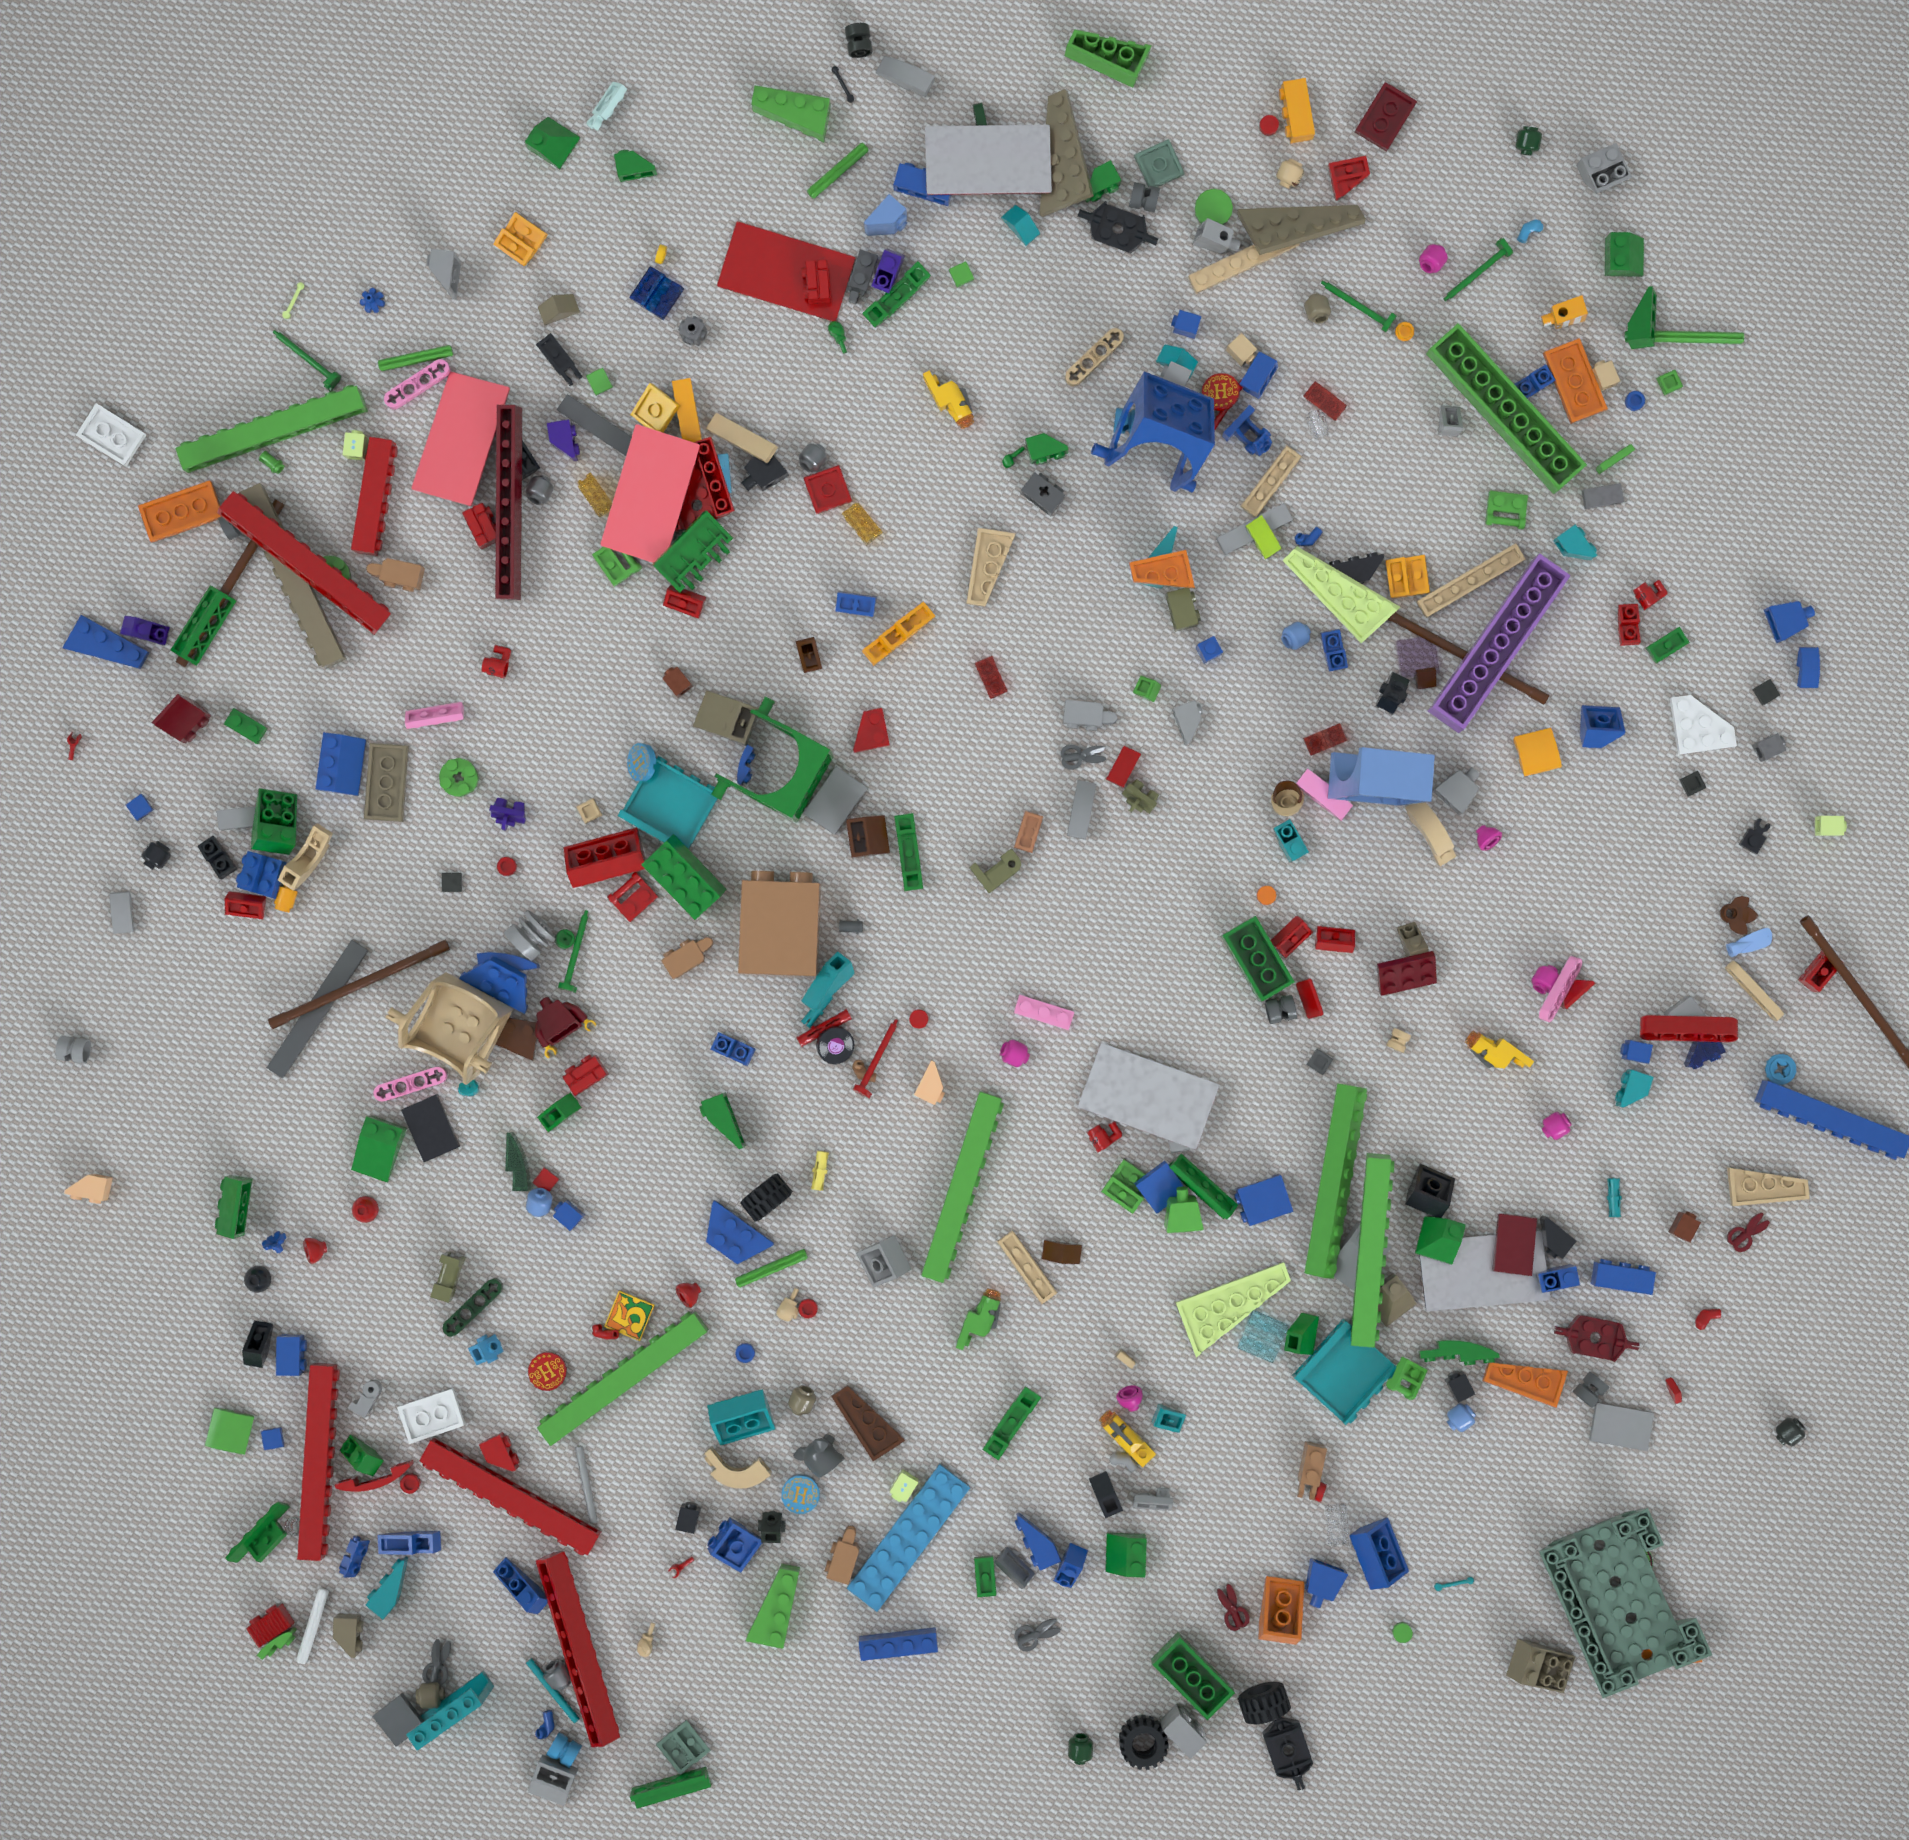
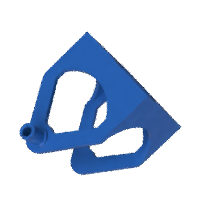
M1144 371L1122 410L1109 448L1094 443L1091 454L1104 458V464L1109 467L1137 445L1150 442L1171 445L1179 449L1182 454L1174 472L1170 490L1176 492L1182 488L1192 493L1197 484L1193 480L1215 445L1214 398ZM1135 403V417L1130 435L1126 443L1118 447L1117 444L1129 410ZM1188 458L1192 469L1184 473L1183 468Z

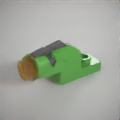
M987 1288L976 1307L977 1312L968 1310L956 1343L957 1349L963 1350L964 1346H969L972 1337L969 1335V1332L985 1337L990 1332V1329L997 1327L1001 1306L1000 1301L1002 1299L1000 1298V1292Z

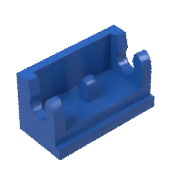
M1258 352L1240 382V386L1243 387L1242 390L1260 399L1278 368L1277 360Z
M839 591L835 612L873 617L877 596Z

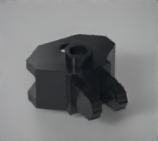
M1392 672L1388 680L1383 682L1379 689L1381 694L1375 707L1381 708L1393 715L1400 703L1403 704L1408 696L1406 690L1410 680Z

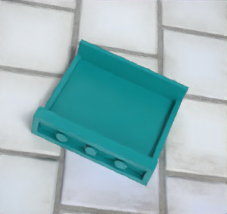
M658 755L656 764L653 765L655 771L652 777L647 781L638 782L624 809H621L617 816L662 842H665L674 834L690 849L718 800L710 795L715 787L709 784L705 787L700 784L701 779L692 774L690 777L684 775L685 770L676 765L673 768L667 765L668 761Z
M1342 1319L1314 1350L1313 1355H1310L1292 1376L1347 1425L1348 1422L1351 1424L1358 1415L1356 1413L1361 1408L1365 1409L1369 1405V1399L1383 1389L1384 1382L1393 1377L1396 1366L1376 1348L1351 1346V1325L1345 1319Z
M484 1670L445 1697V1700L441 1701V1705L438 1708L428 1709L421 1714L424 1722L406 1734L417 1751L484 1703L494 1688L493 1683Z

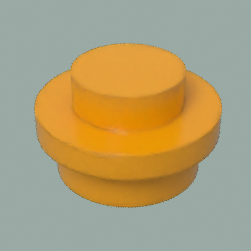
M1401 322L1395 329V335L1401 341H1409L1415 332L1413 325L1409 322Z

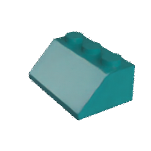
M763 1389L707 1405L710 1425L720 1446L776 1430Z

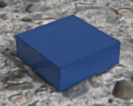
M140 794L126 804V807L136 821L141 820L154 810L143 794Z
M281 1427L261 1431L264 1451L285 1446Z

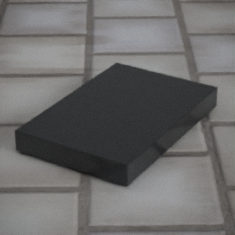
M438 1094L401 1110L423 1162H427L460 1147Z

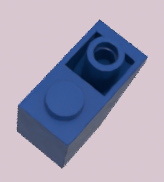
M1572 1264L1553 1267L1538 1273L1542 1293L1580 1285L1577 1267Z
M1070 1543L1053 1581L1061 1586L1072 1588L1083 1569L1088 1550Z

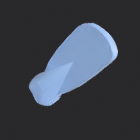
M1763 928L1745 935L1736 942L1726 944L1727 952L1730 957H1734L1739 953H1748L1765 948L1772 942V932L1769 928Z

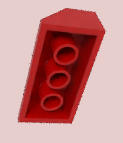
M637 827L563 847L566 873L572 888L645 869L641 865L646 858Z

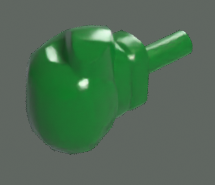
M830 322L828 331L831 337H834L836 343L840 345L843 354L847 353L844 341H846L844 326L840 322Z

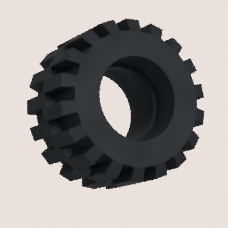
M777 1173L773 1174L744 1197L740 1204L756 1222L764 1218L790 1197L793 1191Z
M1265 1682L1255 1685L1242 1692L1237 1698L1247 1724L1257 1725L1277 1720L1291 1709L1284 1684L1280 1682Z
M1141 1715V1718L1134 1716V1720L1131 1721L1129 1719L1126 1721L1127 1725H1123L1121 1728L1122 1732L1119 1733L1121 1754L1124 1756V1760L1129 1762L1133 1768L1137 1766L1139 1770H1142V1767L1150 1770L1149 1766L1152 1765L1156 1768L1158 1766L1157 1763H1162L1164 1761L1163 1757L1167 1756V1749H1169L1167 1735L1163 1732L1161 1723L1158 1720L1155 1721L1154 1717L1149 1716V1718H1146V1715ZM1149 1734L1154 1737L1155 1743L1147 1751H1138L1132 1746L1136 1736Z

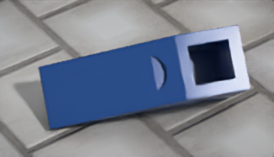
M1016 1513L1017 1520L1014 1521L1018 1530H1022L1025 1535L1022 1539L1026 1549L1030 1548L1033 1555L1030 1558L1034 1567L1038 1566L1041 1571L1061 1562V1557L1053 1539L1022 1514Z
M507 1557L493 1571L526 1612L538 1615L548 1604L544 1591Z

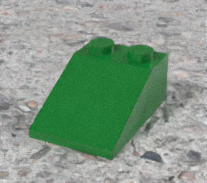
M726 1092L701 1101L702 1105L699 1108L702 1116H706L707 1120L738 1149L744 1148L746 1144Z
M372 1115L366 1116L359 1135L351 1170L388 1183L407 1128Z

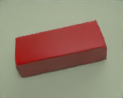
M670 585L667 588L663 606L699 619L706 597L686 589L679 593Z
M1123 746L1106 780L1123 788L1141 753Z
M231 891L227 893L224 898L225 915L263 920L266 896Z
M1295 916L1270 941L1286 959L1313 931L1300 917Z
M1317 926L1316 950L1353 953L1355 948V930Z
M1312 979L1297 982L1296 987L1307 1018L1311 1019L1322 1016L1324 1012Z

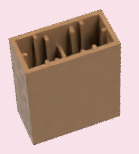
M751 871V881L742 880L738 973L793 976L818 975L821 884L813 883V873L790 872V882L774 881V871Z

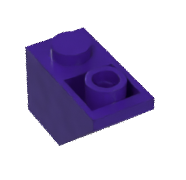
M888 248L885 249L871 287L890 293L900 272L905 255Z
M569 419L547 423L551 445L573 461H578L577 455H580L578 443L575 444L574 436H577L575 424L572 425Z
M124 616L120 634L165 645L170 627L137 617Z

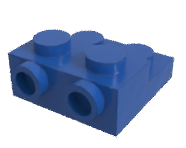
M247 851V854L242 858V871L236 877L237 888L276 899L281 883L278 881V878L287 862Z
M729 1517L727 1521L724 1520L720 1524L717 1536H712L709 1539L707 1549L711 1556L741 1573L762 1543L759 1536Z

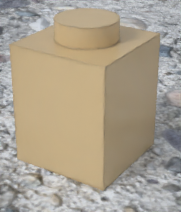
M1241 333L1227 346L1226 351L1242 367L1245 363L1249 365L1255 359L1257 348Z
M1602 360L1594 364L1592 370L1601 391L1614 387L1620 382L1612 360L1608 362Z

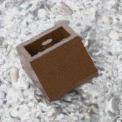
M885 815L846 819L852 859L890 853Z

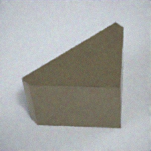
M574 294L552 295L538 306L544 325L580 313Z

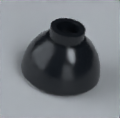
M251 1267L245 1273L244 1284L251 1292H263L271 1284V1274L265 1267Z

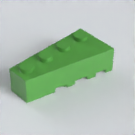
M1074 29L1066 46L1064 56L1133 88L1149 56L1152 45L1145 44L1143 46L1129 40L1124 42L1116 40L1114 37L1109 36V38L1100 37L1099 34Z
M754 86L751 102L753 112L775 122L778 121L785 124V126L791 129L794 128L801 131L807 136L817 138L818 141L825 142L831 108L830 98Z
M781 1563L745 1641L781 1649L784 1648L800 1567Z

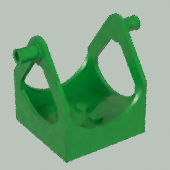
M765 696L758 710L751 709L750 713L796 740L799 750V761L793 777L781 789L773 793L757 795L716 773L714 777L717 778L718 782L710 795L722 800L727 788L733 787L797 823L834 756L827 747L770 718L768 714L776 702Z

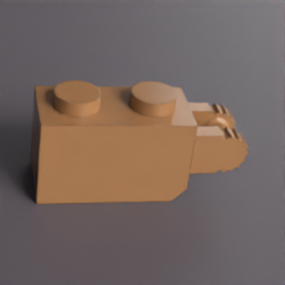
M387 558L383 561L382 565L371 563L366 567L367 572L372 576L378 577L386 587L395 588V586L403 587L402 590L414 592V589H421L425 568L421 565Z
M710 937L701 939L698 942L687 939L679 944L681 948L674 951L671 949L663 954L665 958L661 961L672 979L675 980L703 963L705 960L704 952L709 950L714 945V942Z
M1305 1441L1298 1473L1299 1486L1297 1497H1303L1306 1484L1311 1485L1309 1500H1314L1317 1487L1320 1486L1327 1448L1324 1445Z
M853 1525L846 1527L843 1538L839 1537L837 1542L833 1541L830 1553H833L831 1561L827 1560L824 1570L828 1572L826 1578L849 1585L860 1548L858 1543L854 1542L856 1528Z

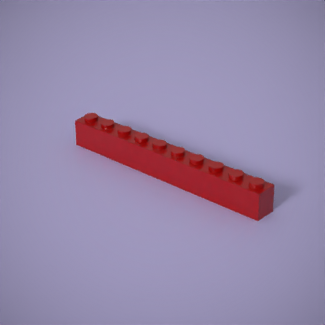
M233 491L218 508L217 513L372 634L375 635L391 615L388 612L389 609L384 604H378L373 600V596L370 593L361 591L353 580H347L343 577L342 572L338 568L329 566L325 558L319 554L316 556L310 551L311 548L307 544L297 541L293 533L288 530L284 531L279 527V523L275 519L266 517L262 509L248 503L247 498L243 494H237Z
M313 1363L310 1365L297 1560L321 1561L328 1554L329 1545L326 1544V1536L329 1535L330 1525L327 1524V1519L331 1514V1505H328L329 1497L332 1495L330 1478L333 1477L334 1467L331 1466V1458H334L335 1447H332V1442L336 1436V1427L333 1426L334 1420L337 1418L335 1400L338 1399L339 1390L336 1389V1381H339L340 1370L337 1369V1364Z
M436 1438L430 1440L419 1460L426 1469H434L439 1472L442 1478L454 1480L457 1482L456 1485L458 1487L470 1489L476 1497L480 1499L486 1498L492 1506L496 1508L502 1507L507 1510L506 1513L515 1518L518 1516L524 1520L523 1522L530 1527L536 1526L541 1529L540 1532L549 1537L552 1535L557 1538V1542L564 1546L569 1545L573 1547L574 1551L580 1555H589L602 1532Z
M565 1551L553 1552L535 1560L590 1745L591 1747H604L621 1738L619 1727L615 1721L613 1707L610 1704L608 1691L602 1678V1670L596 1658V1651L593 1648L591 1634L587 1628L585 1614L581 1608L580 1597L575 1588L574 1577L569 1568L568 1558Z

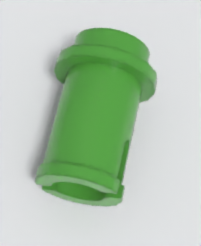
M264 451L259 456V461L269 467L272 473L279 474L284 469L283 462L274 458L267 451Z

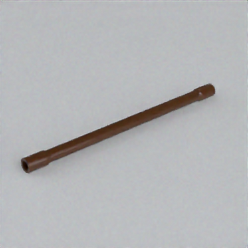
M274 499L272 504L279 516L285 505ZM250 540L220 589L226 595L230 594L259 545L254 541ZM224 597L219 603L220 608L226 600ZM212 616V617L210 618V620H209L210 625H211L212 621L214 620L215 616ZM203 632V633L200 634V636H199V640H200V641H201V639L203 638V636H204V634H205L206 632ZM196 648L191 649L188 657L192 658ZM178 656L175 662L186 667L189 661Z
M1396 612L1387 619L1462 660L1468 653L1466 650ZM1506 672L1499 679L1543 705L1549 698V694L1526 684Z
M1809 915L1803 917L1800 920V924L1814 939L1909 1069V1049L1905 1047L1830 946Z
M445 939L421 952L294 1009L268 1019L269 1025L272 1029L288 1023L290 1020L417 963L450 950L449 944Z

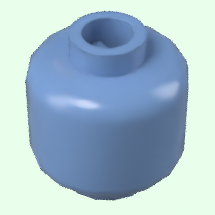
M1294 622L1284 628L1281 640L1288 649L1297 650L1310 641L1311 631L1306 624Z
M543 1188L532 1189L527 1195L526 1210L535 1217H542L550 1212L552 1205L551 1193Z
M1459 1403L1447 1412L1449 1420L1446 1422L1453 1431L1457 1429L1459 1432H1464L1475 1424L1474 1417H1476V1414L1468 1404Z

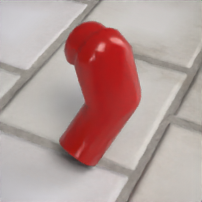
M1702 1310L1696 1317V1328L1704 1330L1711 1319L1721 1318V1310Z

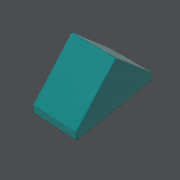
M1014 205L1001 217L1025 246L1040 235L1029 213L1017 205Z
M1166 344L1156 360L1157 363L1163 366H1169L1172 361L1192 370L1191 375L1198 364V361L1185 349Z
M1158 1404L1151 1422L1154 1427L1180 1433L1186 1414Z

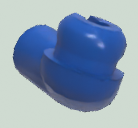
M1315 527L1310 534L1298 533L1295 536V542L1299 546H1312L1323 531Z
M552 1710L543 1712L544 1723L535 1732L538 1739L547 1738L555 1728Z

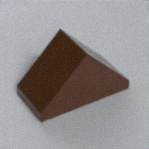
M811 637L796 641L803 672L807 673L822 669L815 638Z
M1044 1240L1042 1259L1061 1264H1080L1082 1245Z

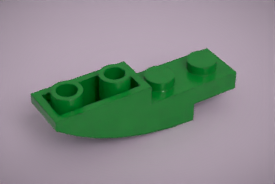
M1436 1341L1437 1349L1418 1351L1419 1359H1424V1362L1436 1361V1357L1443 1356L1444 1360L1455 1359V1355H1458L1459 1362H1464V1366L1475 1365L1476 1360H1483V1363L1495 1362V1358H1500L1499 1353L1489 1348L1464 1341Z

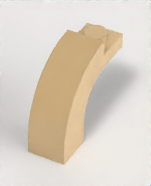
M1425 802L1410 804L1405 807L1410 821L1418 828L1427 841L1436 863L1442 866L1455 858L1454 845L1444 826L1429 805Z
M318 823L313 825L302 849L284 866L278 881L293 891L297 889L311 875L330 846L328 843L333 833Z
M713 1446L704 1453L706 1462L711 1467H715L710 1473L712 1477L721 1484L731 1488L753 1487L763 1482L772 1473L761 1457L747 1467L734 1468L725 1463Z

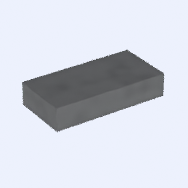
M1621 483L1582 490L1585 510L1624 502Z
M1008 1547L994 1561L1020 1589L1025 1588L1035 1575Z

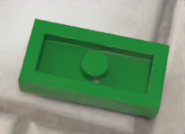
M1678 627L1647 646L1646 650L1656 664L1690 642L1682 629Z
M235 708L232 709L224 722V725L255 744H259L268 729Z
M993 1556L974 1557L977 1598L996 1596Z

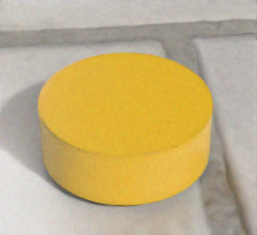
M659 245L655 263L663 264L668 249L667 246Z

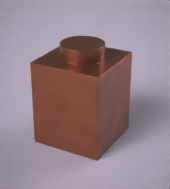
M678 667L669 668L662 678L678 698L693 687Z
M1688 1211L1686 1213L1678 1212L1668 1232L1691 1243L1701 1222L1696 1220V1215Z

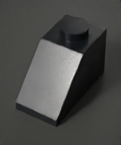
M1542 1215L1540 1223L1543 1243L1547 1248L1546 1252L1554 1259L1556 1257L1563 1259L1577 1241L1548 1217Z
M254 1320L242 1350L244 1365L263 1368L269 1353L273 1323Z

